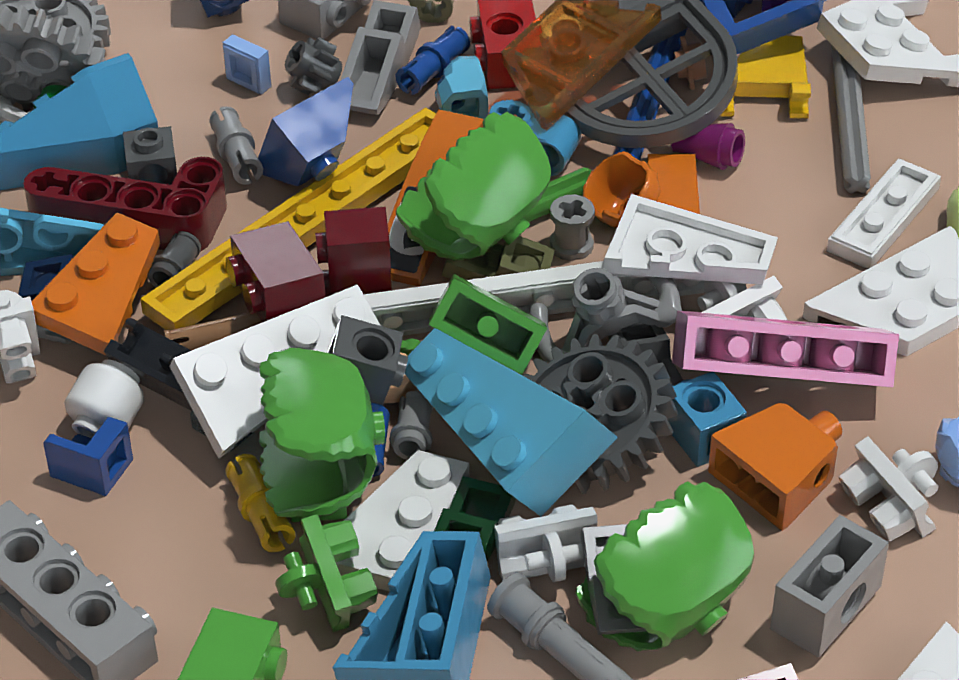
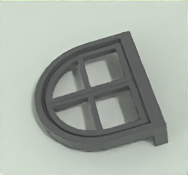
M645 0L525 61L529 91L538 104L549 100L561 115H565L577 123L581 134L604 144L624 148L658 147L695 135L713 123L727 108L733 98L738 81V61L733 39L726 28L700 0ZM687 28L703 43V45L656 69L640 54V52ZM711 55L714 64L711 81L702 95L687 106L664 79ZM621 62L637 78L589 104L573 88ZM647 89L667 111L669 116L653 120L632 121L610 117L601 112Z

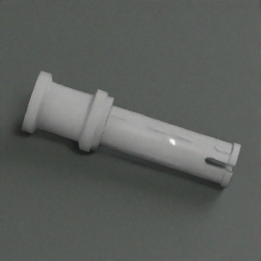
M522 573L510 575L492 593L487 605V611L495 619H506L522 633L521 640L526 646L535 650L544 648L579 680H633L566 623L564 609L558 603H547L530 589V581Z

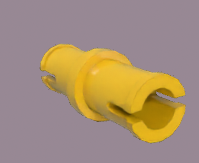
M252 454L236 456L235 459L242 470V474H239L235 464L231 461L227 464L225 471L227 478L232 483L239 497L237 503L241 515L245 520L252 523L264 550L279 552L286 549L278 532L281 531L286 542L291 545L295 539V530L286 517L277 516L274 509L266 502L265 492L269 489L263 484V475L260 473L258 459Z

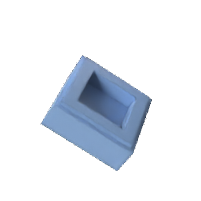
M233 34L222 42L226 79L261 95L272 87L268 50Z

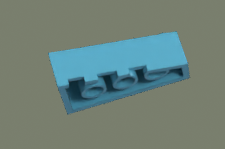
M436 328L408 355L405 375L510 495L540 517L618 438L586 410Z

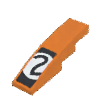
M438 109L415 155L388 222L392 281L420 287L436 256L435 252L425 251L419 243L410 239L407 230L399 222L396 210L401 205L404 194L409 189L417 192L416 187L419 180L426 177V173L429 169H432L433 163L439 158L446 160L449 148L456 146L457 139L467 136L470 130H475L479 127L483 128L484 119Z

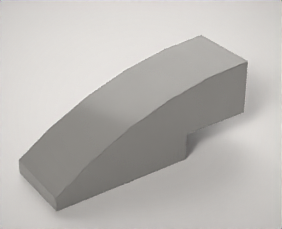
M373 0L365 27H358L340 79L341 81L349 77L354 83L350 106L351 111L379 115L388 103L397 87L395 74L400 68L408 64L421 29L417 7Z

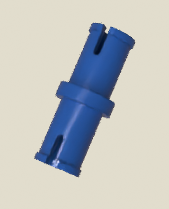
M451 26L434 42H426L418 48L416 57L400 68L395 74L399 88L407 94L411 91V94L415 95L431 79L443 76L444 69L448 64L469 49L470 38L466 31L461 27H457L455 30V26Z

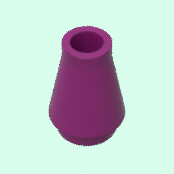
M732 123L710 124L695 135L672 143L671 148L673 152L695 154L697 160L725 170L728 166L737 167L740 164L745 150V134L743 130L735 129Z

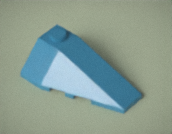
M129 53L82 69L71 77L74 82L52 98H49L47 94L33 102L36 108L16 122L4 121L0 124V190L24 187V178L35 169L43 167H56L102 175L118 174L127 171L123 132L143 128H158V121L133 58Z

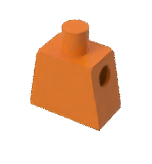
M777 403L712 434L708 472L783 531L830 484L834 476L838 450L835 441L842 436L841 424L829 411L823 410L807 420L788 404Z

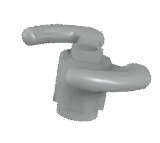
M603 268L585 270L573 282L574 296L571 300L576 313L564 346L559 349L564 354L570 352V344L573 338L579 341L582 348L588 347L593 334H598L599 339L602 340L606 336L616 334L622 328L639 322L655 325L659 328L670 326L676 321L677 310L682 311L680 294L673 278L645 276L656 287L660 295L659 300L623 289L618 276H612L610 272ZM535 303L530 307L529 314L545 322L547 330L536 350L542 360L549 363L553 360L551 348L556 345L551 338L548 327V308L543 303Z

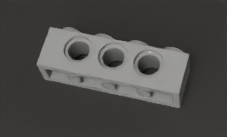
M10 500L0 506V607L80 680H134L157 663L158 655L154 638L157 634V628L150 615L139 606L132 608L120 597L114 584L105 575L100 574L96 576L85 567L80 555L68 543L60 545L52 538L46 526L34 513L26 515Z

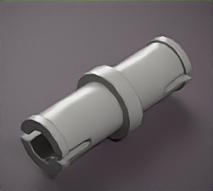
M229 106L220 107L224 120H220L216 111L212 112L209 119L210 126L217 137L216 147L219 155L224 161L229 163L233 177L238 183L243 185L251 184L252 180L247 172L251 169L256 180L263 174V166L254 152V138L246 128H243L239 115L234 108Z

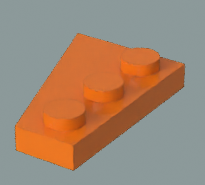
M116 213L31 301L36 324L106 356L104 350L110 340L119 342L118 337L123 325L132 315L133 300L138 288L143 287L160 245L158 230L120 213Z

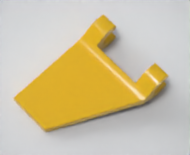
M782 36L745 51L737 57V87L732 100L720 116L734 117V97L789 98L790 118H809L808 98H811V85L807 79L803 36Z

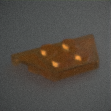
M556 0L501 51L503 65L541 128L547 131L662 20L661 7L656 4L646 3L645 10L638 11L620 9L618 0Z

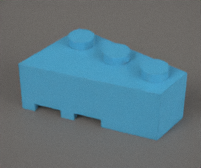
M423 531L389 581L388 587L390 592L376 613L369 611L360 625L363 632L350 653L348 655L341 653L332 668L336 680H470L491 578L479 532Z

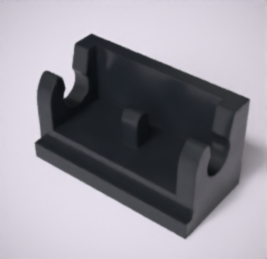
M128 318L125 321V328L128 329L126 339L122 344L111 339L104 350L107 358L132 369L140 378L139 384L193 412L169 367L173 358L192 350L143 326L141 322Z

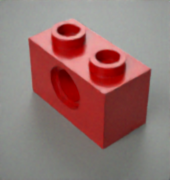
M477 0V16L469 18L471 43L474 44V56H477L482 71L485 73L487 90L529 87L525 61L542 53L532 0Z

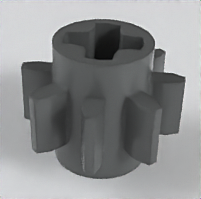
M309 37L307 42L298 41L295 43L285 60L286 72L294 77L290 86L309 95L311 92L317 94L321 90L337 83L342 72V63L339 58L334 56L337 46L321 37H318L316 40Z

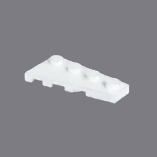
M358 285L173 358L169 367L218 459L229 452L237 442L250 432L253 433L269 421L263 414L265 407L260 404L263 393L260 391L265 379L260 376L259 367L260 362L267 361L270 353L288 348H301L328 353L341 315L381 326Z

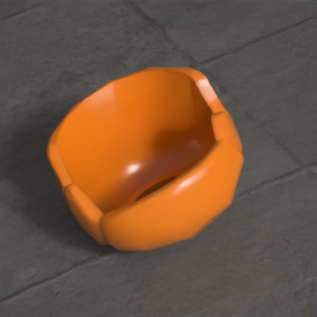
M619 152L604 159L591 171L583 186V196L593 203L595 216L602 223L613 228L618 227L631 194L657 201L661 192L657 173L645 161L636 159L628 152Z

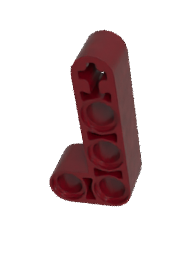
M195 157L184 162L179 168L172 185L56 167L35 169L24 178L23 182L28 212L104 225L116 213H120L157 229L160 240L158 250L163 251L169 244L171 237L175 233L178 235L180 231L189 232L194 235L201 244V251L206 249L212 242L227 208L223 168L220 162L210 157Z

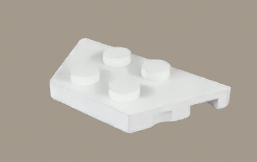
M948 226L804 303L803 318L808 322L818 323L820 318L824 317L846 326L880 328L899 334L897 353L904 356H909L959 328V238L955 229Z

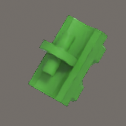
M318 514L301 519V526L304 534L299 538V543L307 564H303L299 552H291L283 557L288 571L278 577L275 582L278 594L283 598L298 597L302 610H309L318 605L313 591L317 589L332 632L348 628L351 614L375 604L378 595L377 587L368 568L342 576L338 570L336 562L359 555L360 547L352 522L347 520L321 525Z

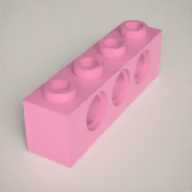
M677 310L672 363L687 370L893 387L899 334L880 328Z

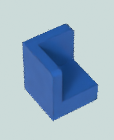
M109 416L92 438L77 434L70 441L50 434L43 442L50 477L103 496H107L133 461L128 424Z

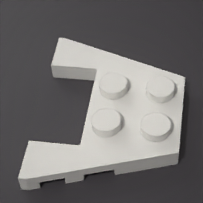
M851 0L821 13L816 29L865 80L921 84L923 77H936L946 86L959 87V54L944 56L930 42L929 36L918 30L905 17L924 14L929 0Z

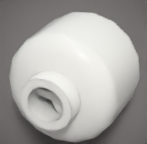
M110 359L104 360L102 363L87 365L81 371L64 402L67 414L74 421L72 424L73 430L78 434L92 438L108 416L126 422L129 429L144 402V394L139 386L140 378L124 364Z

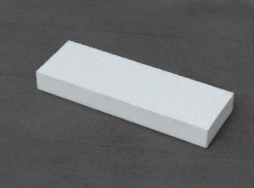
M898 158L828 238L827 252L866 269L875 266L939 190L941 176Z

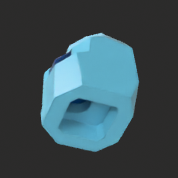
M458 56L444 69V76L438 81L435 91V97L440 110L482 119L488 116L486 82L477 56Z

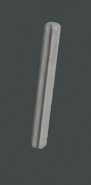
M831 46L844 188L851 194L856 191L865 193L870 188L869 180L871 175L860 74Z

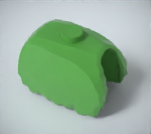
M493 112L483 120V128L479 127L478 129L470 130L467 136L457 139L456 146L449 148L446 160L439 158L433 163L432 169L427 171L426 177L419 180L416 187L417 192L409 189L404 194L401 205L397 207L396 216L407 230L410 239L419 243L425 251L435 252L438 257L450 258L454 261L474 258L485 254L489 248L493 247L502 238L510 245L531 225L524 217L537 205L548 188L551 176L548 156L533 130L523 119L509 112H505L502 115Z
M288 348L270 353L267 361L260 362L259 367L260 376L265 379L260 391L263 393L260 404L265 407L263 414L269 419L266 422V429L259 432V443L264 448L263 453L260 455V461L262 462L260 473L263 475V484L269 489L265 492L266 502L279 517L301 516L306 518L318 514V517L333 515L337 510L347 507L355 499L361 497L373 477L378 462L375 445H384L383 412L372 411L369 392L358 368L350 361L334 354L301 348Z
M687 481L675 490L674 499L656 501L654 508L641 510L638 519L631 520L626 526L624 536L614 533L607 539L603 551L597 554L594 559L596 575L602 584L604 596L614 603L619 614L630 618L634 625L643 627L646 631L602 635L604 638L616 640L619 646L632 647L636 651L655 650L669 646L673 640L685 637L694 629L701 636H704L728 615V612L722 606L747 579L754 560L752 536L743 517L731 499L720 488H715L706 482L694 485ZM585 578L584 583L577 586L575 595L579 605L586 612V621L596 627L587 578Z

